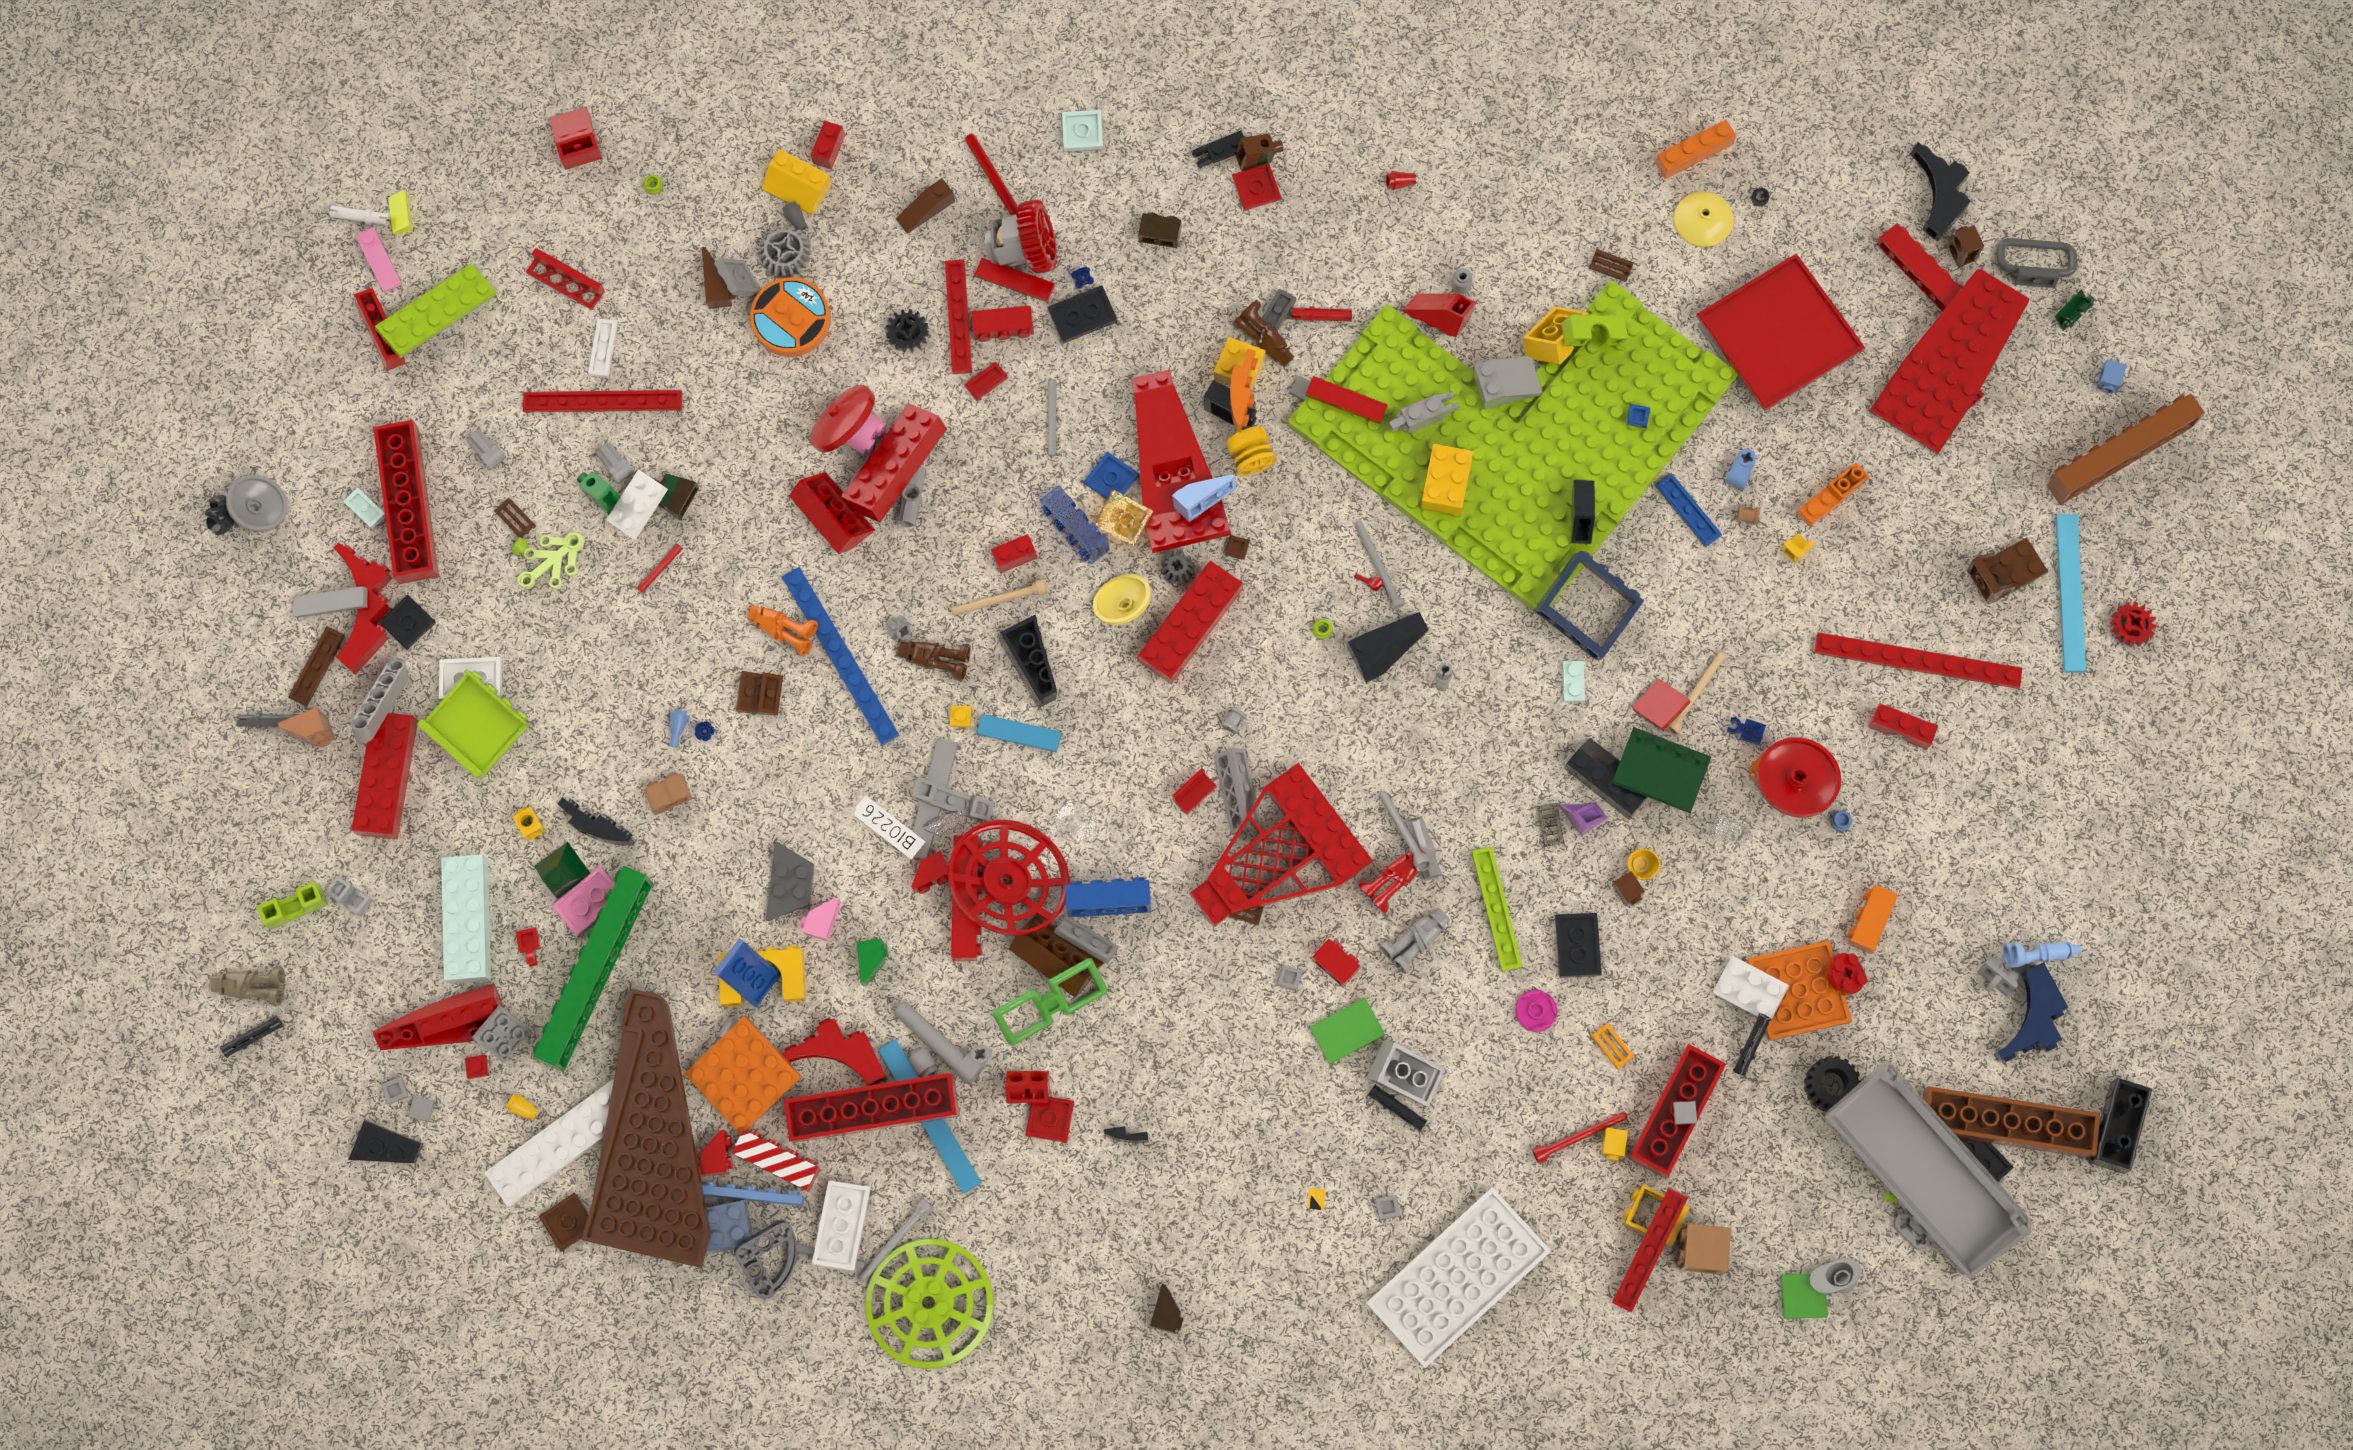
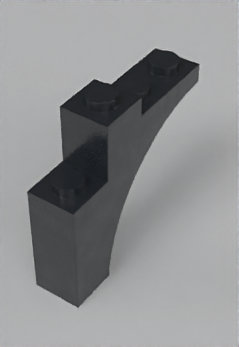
M1918 142L1913 147L1910 156L1925 171L1933 196L1931 214L1922 230L1938 242L1965 212L1971 202L1965 193L1957 191L1967 180L1970 172L1966 166L1957 163L1955 160L1949 166L1942 157H1937L1932 153L1928 146Z

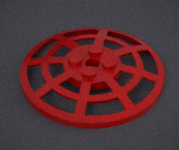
M992 820L981 823L971 828L959 839L950 855L948 863L949 887L958 906L971 920L989 931L1010 936L1035 933L1051 924L1062 912L1066 904L1065 885H1070V876L1065 859L1050 838L1030 825L1012 820ZM1000 829L999 841L988 843L979 849L970 840L982 832ZM1008 830L1024 833L1040 843L1030 851L1022 845L1008 842ZM963 845L972 854L966 864L964 875L953 873L955 859ZM1046 847L1052 852L1058 863L1061 876L1059 878L1048 879L1046 869L1038 858ZM999 848L1000 857L991 862L983 855V853L989 850ZM1008 849L1018 851L1026 857L1021 862L1008 857ZM976 860L985 868L982 877L971 876L972 866ZM1032 862L1038 869L1041 879L1031 878L1027 867ZM1003 877L1009 878V879L1011 880L1012 884H1011V885H1006V884H1004V883L1002 882V878H1003ZM954 881L965 883L968 895L975 904L971 910L965 906L959 897ZM971 884L983 887L986 896L981 901L976 897ZM1062 886L1060 900L1055 911L1050 913L1042 908L1047 899L1049 887ZM1042 887L1041 897L1037 903L1027 896L1031 888ZM992 901L1004 906L1005 915L996 913L988 909L987 906ZM1022 902L1030 909L1025 913L1013 915L1012 905ZM983 911L993 918L1006 921L1007 929L992 926L978 918L977 915ZM1035 913L1046 919L1043 923L1033 928L1016 930L1015 921L1027 919Z

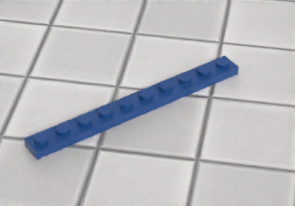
M800 567L782 576L807 621L814 620L818 622L816 636L881 745L900 736Z

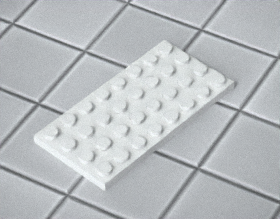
M1492 1187L1366 1304L1417 1361L1426 1368L1544 1259L1551 1250Z

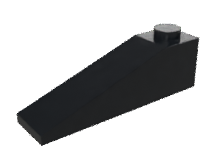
M1420 612L1348 641L1347 649L1365 683L1384 675L1429 629Z

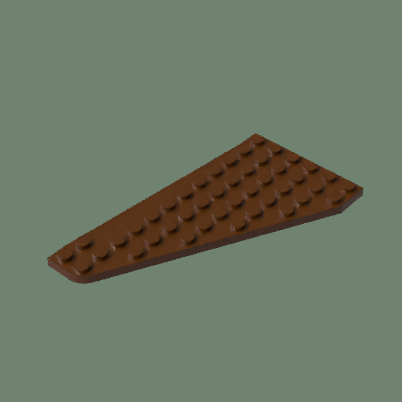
M630 989L621 1030L623 1032L593 1200L582 1240L702 1268L711 1232L668 1002L658 994Z

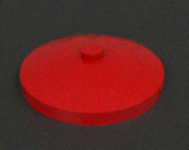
M857 385L835 398L816 421L810 436L811 445L819 452L826 453L839 448L851 439L868 419L875 403L874 393L865 385Z
M1792 737L1774 743L1765 751L1758 764L1757 783L1762 796L1774 809L1791 817L1808 818L1819 815L1833 804L1841 788V772L1836 759L1824 746L1810 739Z

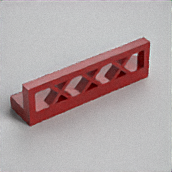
M535 248L532 252L534 260L526 273L593 310L605 292L602 284ZM540 263L545 266L546 273L536 274L533 270ZM550 275H561L563 282L552 283ZM575 283L578 285L579 291L570 293L567 291L566 285ZM592 292L596 296L591 303H588L583 299L584 293Z

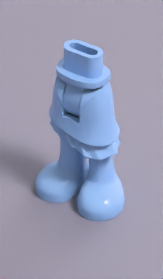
M2018 942L2005 943L2003 945L2004 960L2009 968L2020 967L2037 960L2050 962L2052 960L2069 959L2074 954L2082 953L2081 945L2073 946L2071 942L2039 943L2038 949L2030 952H2025L2023 945Z

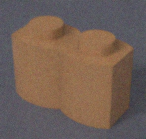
M681 773L669 774L664 781H653L647 785V788L643 789L654 815L663 813L693 799Z

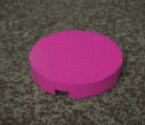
M1532 990L1523 994L1517 1001L1515 1008L1519 1024L1532 1032H1542L1550 1028L1555 1022L1558 1013L1557 1004L1553 997L1540 990Z

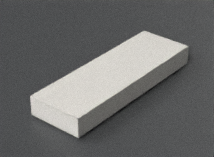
M597 319L588 371L589 376L609 378L618 326L617 320Z

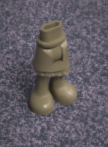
M275 967L272 969L271 974H259L257 970L253 972L248 970L245 972L221 973L220 976L213 975L211 978V992H219L220 995L239 999H247L249 997L268 998L271 1005L280 1006L284 996L283 988H256L253 986L255 984L284 986L285 972L282 967Z

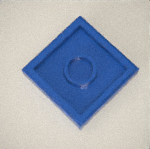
M1107 451L1084 480L1083 484L1116 506L1140 474Z

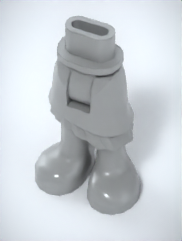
M1439 908L1434 913L1430 912L1427 916L1411 924L1408 927L1409 931L1394 944L1385 941L1379 947L1384 955L1391 962L1393 961L1395 967L1406 974L1410 971L1409 963L1419 952L1423 954L1424 950L1428 949L1441 931L1445 929L1444 925L1450 919ZM1412 941H1415V944L1411 948H1409L1403 955L1397 957V955L1407 945H1409Z

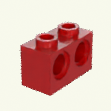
M1007 1071L1005 1083L1006 1103H1049V1071Z

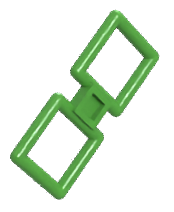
M1087 958L1048 981L1051 991L1040 997L1036 989H1031L993 1011L992 1015L1010 1046L1053 1023L1051 1015L1062 1010L1065 1015H1069L1108 992L1091 958ZM1088 968L1098 989L1068 1005L1058 984ZM1032 999L1043 1020L1013 1036L1002 1015Z

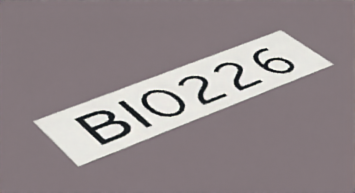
M867 796L857 805L854 815L910 859L924 845L925 841Z

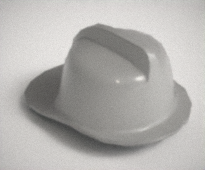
M1841 1258L1815 1268L1811 1273L1810 1285L1814 1290L1823 1294L1835 1292L1848 1293L1855 1288L1860 1278V1265L1852 1258Z

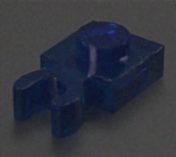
M1731 717L1730 722L1735 723L1736 728L1728 727L1726 732L1729 734L1740 733L1739 740L1759 746L1766 725L1747 718L1743 724L1738 718Z

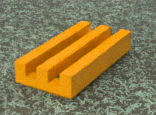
M1609 1023L1591 1035L1617 1070L1634 1057L1633 1053ZM1606 1029L1615 1039V1041L1619 1044V1046L1623 1049V1051L1627 1054L1626 1058H1624V1056L1620 1053V1051L1604 1033ZM1599 1035L1602 1036V1038L1618 1056V1058L1621 1060L1620 1062H1618L1615 1059V1057L1611 1054L1608 1048L1600 1040V1038L1598 1037Z

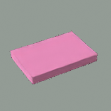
M599 866L551 906L575 935L579 937L597 922L598 911L600 908H604L607 901L605 900L609 889H613L615 883Z

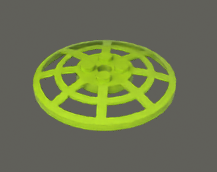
M920 1239L896 1248L878 1265L867 1288L865 1300L866 1317L875 1340L891 1357L903 1364L916 1368H941L962 1360L974 1351L983 1340L992 1320L994 1308L993 1290L985 1269L969 1251L946 1240ZM938 1245L947 1247L949 1250L944 1260L933 1257L918 1259L914 1247ZM906 1251L909 1263L901 1267L891 1280L879 1276L884 1267L893 1258ZM957 1252L965 1256L974 1265L981 1276L980 1279L969 1282L963 1272L952 1264ZM936 1264L940 1265V1268L935 1277H924L920 1265ZM912 1268L915 1281L908 1288L897 1284L898 1279ZM948 1270L956 1274L963 1285L951 1289L943 1281ZM878 1284L887 1288L884 1296L885 1315L874 1320L871 1301L874 1286ZM981 1287H985L987 1299L983 1323L971 1317L974 1306L972 1291ZM892 1291L903 1296V1308L891 1312L890 1308ZM964 1293L967 1295L965 1314L954 1310V1297ZM926 1297H932L935 1301L934 1306L930 1309H926L923 1306V1300ZM906 1316L913 1323L909 1336L905 1335L898 1328L895 1320ZM950 1317L961 1322L953 1333L945 1337L942 1325ZM889 1324L893 1332L906 1342L901 1355L885 1343L877 1330L878 1327ZM967 1325L979 1330L976 1337L966 1348L958 1354L952 1355L948 1343L959 1337ZM921 1328L933 1329L937 1341H918L917 1337ZM914 1346L926 1349L940 1347L944 1359L923 1362L909 1359V1356Z

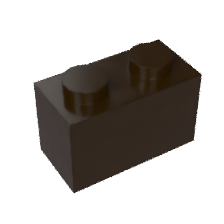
M1152 212L1148 214L1142 213L1138 233L1139 242L1178 248L1182 221L1175 216L1163 217Z

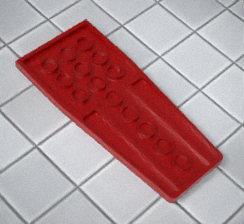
M1977 269L1906 356L1869 412L1931 451L1939 454L1975 400L2028 305L2029 298L1986 271Z

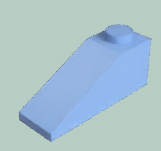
M1231 474L1186 485L1172 495L1174 508L1190 522L1236 490L1235 477Z

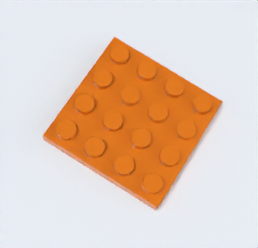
M1830 940L1747 959L1749 965L1789 985L1766 1029L1769 1041L1852 1022L1846 997L1842 995L1844 993L1839 990L1835 991L1827 979L1826 969L1829 968L1830 964L1828 962L1834 956Z
M743 1016L684 1073L740 1135L743 1130L747 1131L802 1078L797 1070L747 1016Z

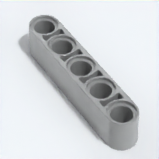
M392 658L387 662L352 719L351 727L357 742L367 743L373 739L407 683L409 675L405 661L402 658Z

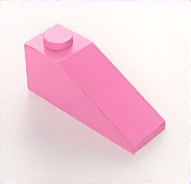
M372 227L357 234L356 237L383 292L385 293L402 285L375 228Z

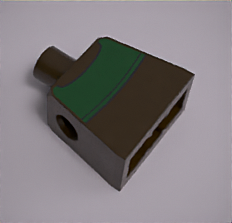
M665 474L661 482L654 479L668 489L658 505L681 521L699 490L697 483L671 474Z

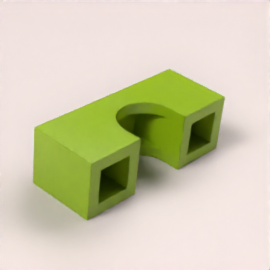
M1575 313L1569 315L1561 323L1565 346H1584L1592 339L1591 331L1599 336L1601 346H1620L1628 339L1624 316H1616V314L1598 316V314L1594 313L1580 316V314Z
M314 881L295 889L296 894L292 897L282 900L274 898L256 906L263 925L271 930L327 906L328 902L322 886Z

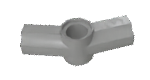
M1414 817L1405 821L1406 827L1417 846L1428 855L1432 862V865L1427 870L1421 871L1424 880H1432L1442 876L1435 856V847L1431 837L1428 835L1423 817Z

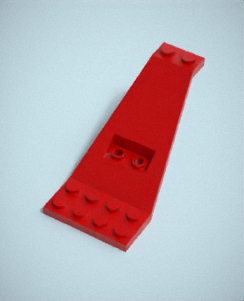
M1170 369L1131 378L1135 395L1143 519L1152 554L1230 536L1231 530L1222 499L1190 522L1174 508L1172 495L1177 490L1182 489L1188 484L1213 478L1174 386Z

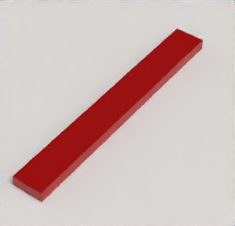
M682 390L523 392L522 411L524 413L682 411L683 392Z

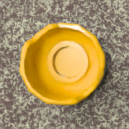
M1650 849L1634 850L1627 860L1628 872L1632 871L1635 877L1640 880L1652 879L1659 872L1661 865L1659 857Z

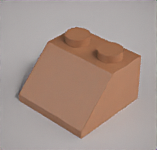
M317 707L278 723L279 727L290 737L316 747L327 746L335 739L328 718Z

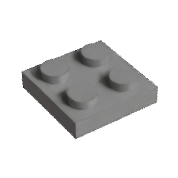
M719 258L714 263L719 275L724 279L728 290L733 295L757 296L761 291L760 286L744 260Z

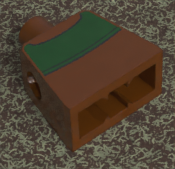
M1270 134L1243 137L1240 139L1235 156L1241 171L1272 163L1275 153L1283 152L1284 147L1281 140L1273 142Z

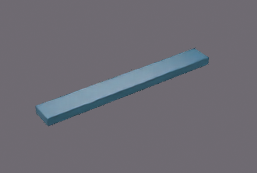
M896 1039L878 1050L896 1081L919 1078ZM945 1120L922 1122L963 1194L982 1183Z

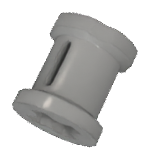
M1231 707V713L1227 720L1222 722L1221 726L1237 734L1239 725L1243 719H1246L1247 715L1241 710Z

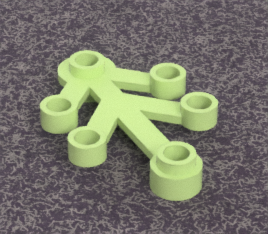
M576 532L569 533L565 538L550 537L549 535L541 536L539 542L542 547L549 548L551 545L562 546L557 551L527 548L524 556L528 561H533L536 558L546 560L531 573L527 571L522 572L518 576L519 585L524 589L532 588L535 585V580L553 566L549 585L553 589H559L562 586V581L560 580L562 557L569 553L568 564L565 566V572L568 576H575L578 572L576 568L577 552L584 546L583 537ZM549 539V543L543 544V540ZM573 540L578 541V543L575 546L571 545V542ZM528 552H534L532 557H527ZM570 567L575 568L574 572L569 573L568 569ZM525 579H531L529 584H524ZM554 580H559V584L556 586H553L552 582Z

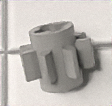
M901 615L899 619L893 616L886 624L888 630L886 634L891 636V639L896 642L899 638L905 641V638L911 634L910 626L912 624L907 622V619Z

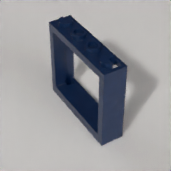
M1578 551L1574 553L1533 611L1592 658L1600 660L1605 657L1644 600L1640 598V594L1636 590L1625 586V582L1621 578L1610 574L1606 566L1596 563L1591 554L1586 551ZM1579 563L1583 564L1632 603L1602 647L1549 606Z

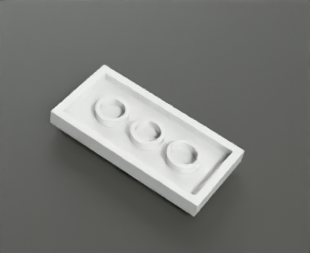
M828 1180L812 1260L813 1266L855 1272L871 1191L870 1187Z

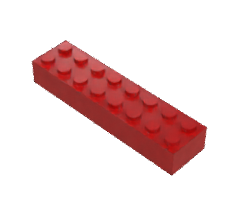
M413 420L375 426L373 430L393 577L399 584L439 577L419 428Z
M952 1073L784 1099L789 1142L792 1143L960 1116L955 1077Z

